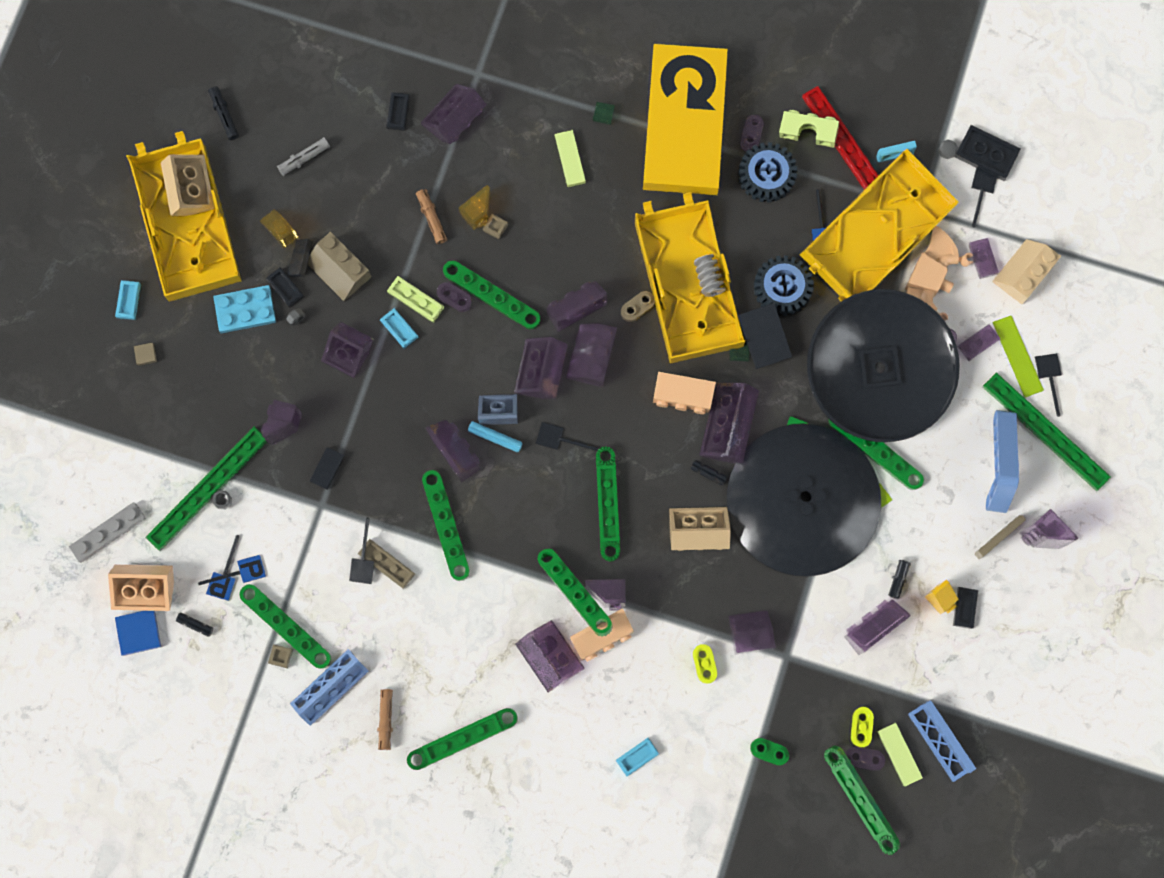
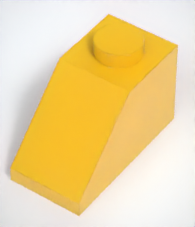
M947 579L939 583L925 596L940 614L945 611L947 614L956 607L954 603L959 600Z

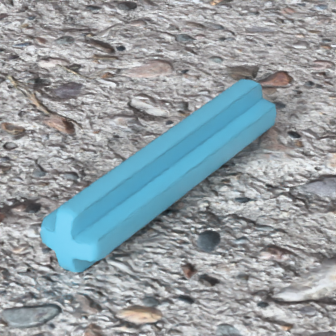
M471 422L468 427L470 433L515 452H519L522 448L521 441L476 422Z

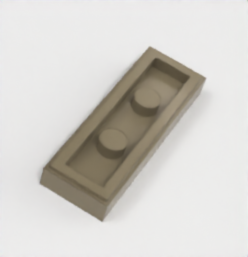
M1017 516L976 551L974 555L978 559L984 557L1026 521L1024 516Z
M369 538L366 545L365 560L374 561L376 569L404 589L415 576V573ZM361 548V550L357 553V554L360 555V556H361V554H362V548Z

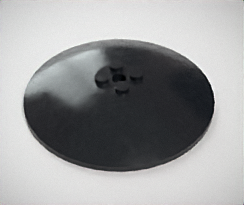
M888 289L869 290L846 298L823 317L809 345L807 376L816 403L826 417L838 428L863 440L882 443L896 442L924 432L945 413L951 404L958 386L960 372L959 354L950 328L930 305L913 295L901 291ZM877 362H880L884 365V371L882 373H879L875 370V364Z
M792 424L763 434L744 450L737 460L729 479L727 510L730 523L738 540L757 561L787 575L802 577L818 576L844 567L854 560L868 545L875 533L880 518L881 491L873 466L861 449L850 439L823 426ZM808 492L811 495V500L809 502L802 501L801 493Z

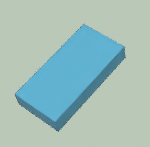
M915 141L881 148L878 150L876 158L878 162L896 159L906 149L914 154L917 146Z
M121 280L115 314L116 318L136 320L141 289L140 282Z
M395 308L380 319L381 323L404 349L419 338Z
M646 738L616 759V762L627 777L659 755L650 739Z

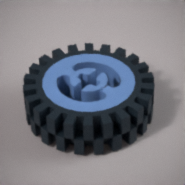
M768 142L767 145L760 143L758 147L754 145L752 150L749 149L746 155L742 157L739 166L738 180L739 183H742L741 188L746 189L745 193L747 195L751 194L752 199L759 198V202L767 200V203H770L773 199L776 202L780 197L784 198L791 191L797 177L795 158L792 159L791 152L786 153L787 149L785 147L780 149V145L777 143L775 146H772V142ZM762 163L758 178L755 174V167ZM776 168H778L780 171V178L777 181L773 182L775 175L777 173Z
M784 255L783 258L776 256L774 260L770 258L767 263L764 262L755 277L753 288L754 295L757 296V302H761V307L774 303L778 316L779 313L787 316L788 313L793 315L796 311H801L807 305L813 292L814 281L811 279V272L808 273V267H804L801 260L796 262L795 257L788 259V256ZM779 275H785L783 280V284L786 287L785 296H787L791 290L796 291L794 294H792L791 296L782 297L784 289L783 285H781L782 276ZM779 276L776 282L771 281L774 277Z

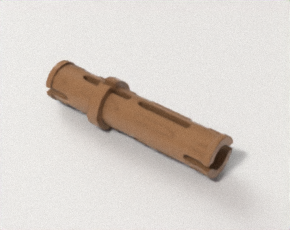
M422 189L416 193L421 205V212L428 221L436 244H442L448 239L437 217L436 207L431 202L427 189Z
M390 689L380 690L379 727H377V732H379L378 750H391L393 690Z

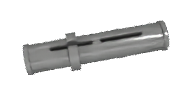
M323 137L295 156L294 154L291 155L290 159L278 165L277 168L282 176H285L295 168L299 169L303 163L322 151L330 148V145Z

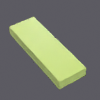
M573 130L555 134L567 187L585 184L586 181Z
M397 276L387 290L389 294L433 323L444 309L443 305L399 276Z
M894 723L877 731L903 786L922 779L923 777L897 724Z

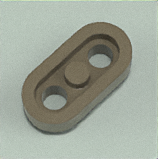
M648 291L640 292L622 306V318L627 322H634L654 307V295ZM648 298L649 301L645 303L642 301V299ZM633 309L634 312L632 314H629L627 310Z

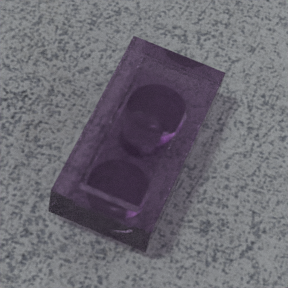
M988 238L970 242L968 246L973 254L972 258L979 279L997 275L999 271Z
M988 324L962 342L958 348L966 359L971 361L998 342L1000 337Z

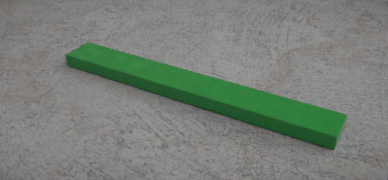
M997 372L982 386L1009 412H1015L1017 419L1096 492L1111 478L1109 474Z
M254 426L145 538L161 551L213 498V495L221 490L269 441L268 438Z

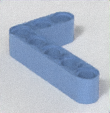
M996 410L993 419L995 478L986 498V511L1007 513L1019 484L1017 415L1015 412Z

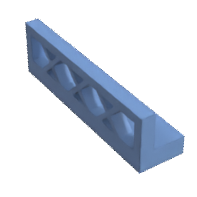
M348 649L290 704L297 714L311 726L368 672V669ZM350 657L352 660L344 665V662ZM336 672L335 676L332 679H329V676L332 673ZM318 686H321L320 690L317 693H314L315 689ZM303 700H306L305 704L299 708L298 705Z
M931 700L908 713L910 719L952 782L976 769ZM922 709L927 714L926 724L918 722L914 716ZM929 727L935 728L938 731L937 741L928 737ZM940 744L946 745L950 749L949 758L940 755ZM951 761L958 762L963 769L955 776L950 770Z

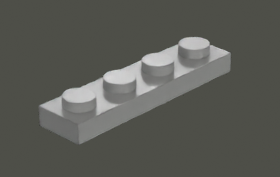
M132 502L68 547L78 562L82 563L142 522L146 517L137 504Z

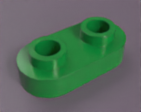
M757 738L750 745V752L754 757L774 765H783L789 759V752L786 747L769 740ZM759 744L764 746L763 752L757 750ZM778 751L782 752L783 757L781 759H778L776 757V753Z

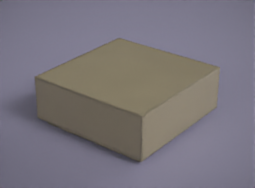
M491 214L483 231L500 239L508 226V222Z
M153 343L134 346L138 366L157 362Z
M273 644L268 664L288 669L293 649Z

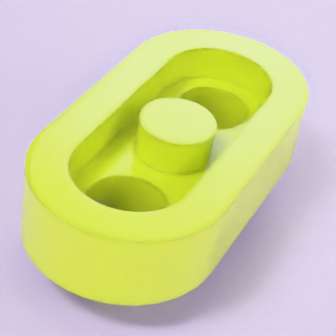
M698 645L693 650L697 677L702 683L710 684L717 678L713 652L708 645ZM700 651H704L706 653L705 658L699 657ZM706 670L711 674L708 678L703 675V672Z
M866 707L856 709L852 717L851 741L857 747H866L872 740L874 716L872 711ZM860 714L866 716L865 721L859 719ZM858 734H863V741L858 740Z

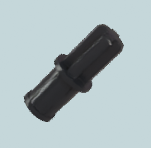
M904 560L898 561L895 575L892 576L893 581L888 595L893 599L900 598L904 583H907L906 577L911 563Z

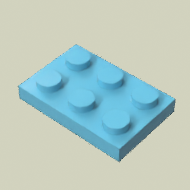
M269 285L213 296L220 333L276 323Z

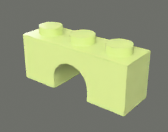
M795 110L784 111L779 131L780 138L798 141L801 131L809 128L817 133V145L835 147L839 129V121H836L835 118H819L811 113L803 115Z

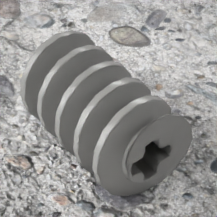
M713 254L701 256L694 261V265L697 267L698 279L700 280L699 285L702 287L701 292L705 297L716 296L726 291V288L719 287L724 284V281L717 280L722 277V274H716L720 267H714L718 260H712Z

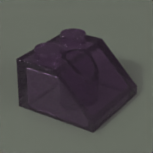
M340 322L330 331L321 361L355 378L369 354L373 338Z
M625 579L585 580L586 590L605 608H609V611H618L621 608H625Z
M767 610L728 616L735 655L776 648L773 628Z

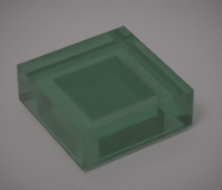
M597 102L593 121L611 125L615 105Z
M745 342L744 347L730 349L729 361L748 362V344Z

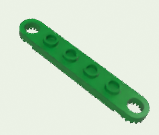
M448 261L444 265L443 273L448 280L513 321L521 324L526 329H535L540 324V315L537 311L457 261ZM450 266L457 267L458 272L455 275L448 274L447 270ZM528 315H533L536 317V322L528 324L525 319Z
M829 420L832 428L850 439L865 455L897 481L901 482L907 489L917 490L923 485V475L885 443L871 442L854 437L838 428ZM915 475L918 478V484L911 485L908 480L909 476Z
M605 446L598 449L596 453L600 549L602 558L612 562L617 560L620 555L616 462L613 449ZM602 452H609L611 458L609 461L604 462L600 459V454ZM609 546L616 549V554L612 557L605 554V549Z
M430 470L423 475L422 482L452 578L456 581H464L469 576L470 570L440 474L437 471ZM434 475L437 477L435 485L427 484L429 476ZM458 566L465 568V574L461 577L454 574V570Z
M542 550L538 554V562L554 584L596 635L603 637L610 634L613 624L607 614L554 550ZM545 556L553 557L550 562H543ZM600 622L608 624L603 630L597 628Z
M251 584L241 588L239 593L240 599L314 667L324 669L330 665L331 656L329 652L263 592ZM248 589L255 591V596L251 600L245 598V592ZM321 653L325 654V663L317 664L316 656Z
M505 708L411 751L407 756V764L413 770H421L512 728L517 723V713L511 708ZM506 712L513 715V721L509 724H505L502 721V716ZM415 754L421 755L423 759L422 763L418 766L413 765L411 762Z
M836 745L831 746L824 753L825 761L832 768L831 771L872 837L880 845L882 852L888 855L894 854L900 848L898 837L843 749ZM832 752L838 754V761L832 757ZM886 840L893 842V848L886 844Z

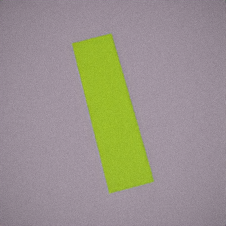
M1010 315L992 322L1024 397L1026 398L1044 391L1012 316Z

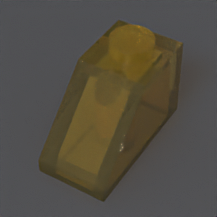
M488 185L459 207L460 215L473 230L477 227L481 228L487 223L491 197Z
M275 209L260 220L283 249L298 238L295 230Z

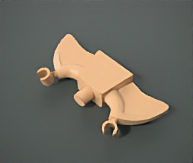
M935 226L931 231L929 247L919 257L905 287L906 293L921 299L937 312L938 309L933 303V297L936 296L939 289L950 293L954 285L953 282L944 279L948 271L947 267L952 264H958V262L966 267L973 263V261L967 260L973 254L966 253L959 257L958 249L950 236L941 228ZM938 313L945 321L948 320L946 313Z

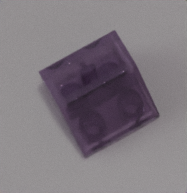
M274 400L273 404H270L268 407V420L262 426V436L269 444L274 445L296 433L302 417L301 411L296 405Z

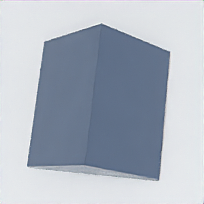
M517 394L479 396V424H518Z

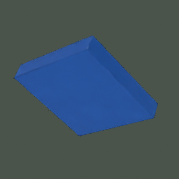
M140 611L115 617L121 656L161 648L155 611Z

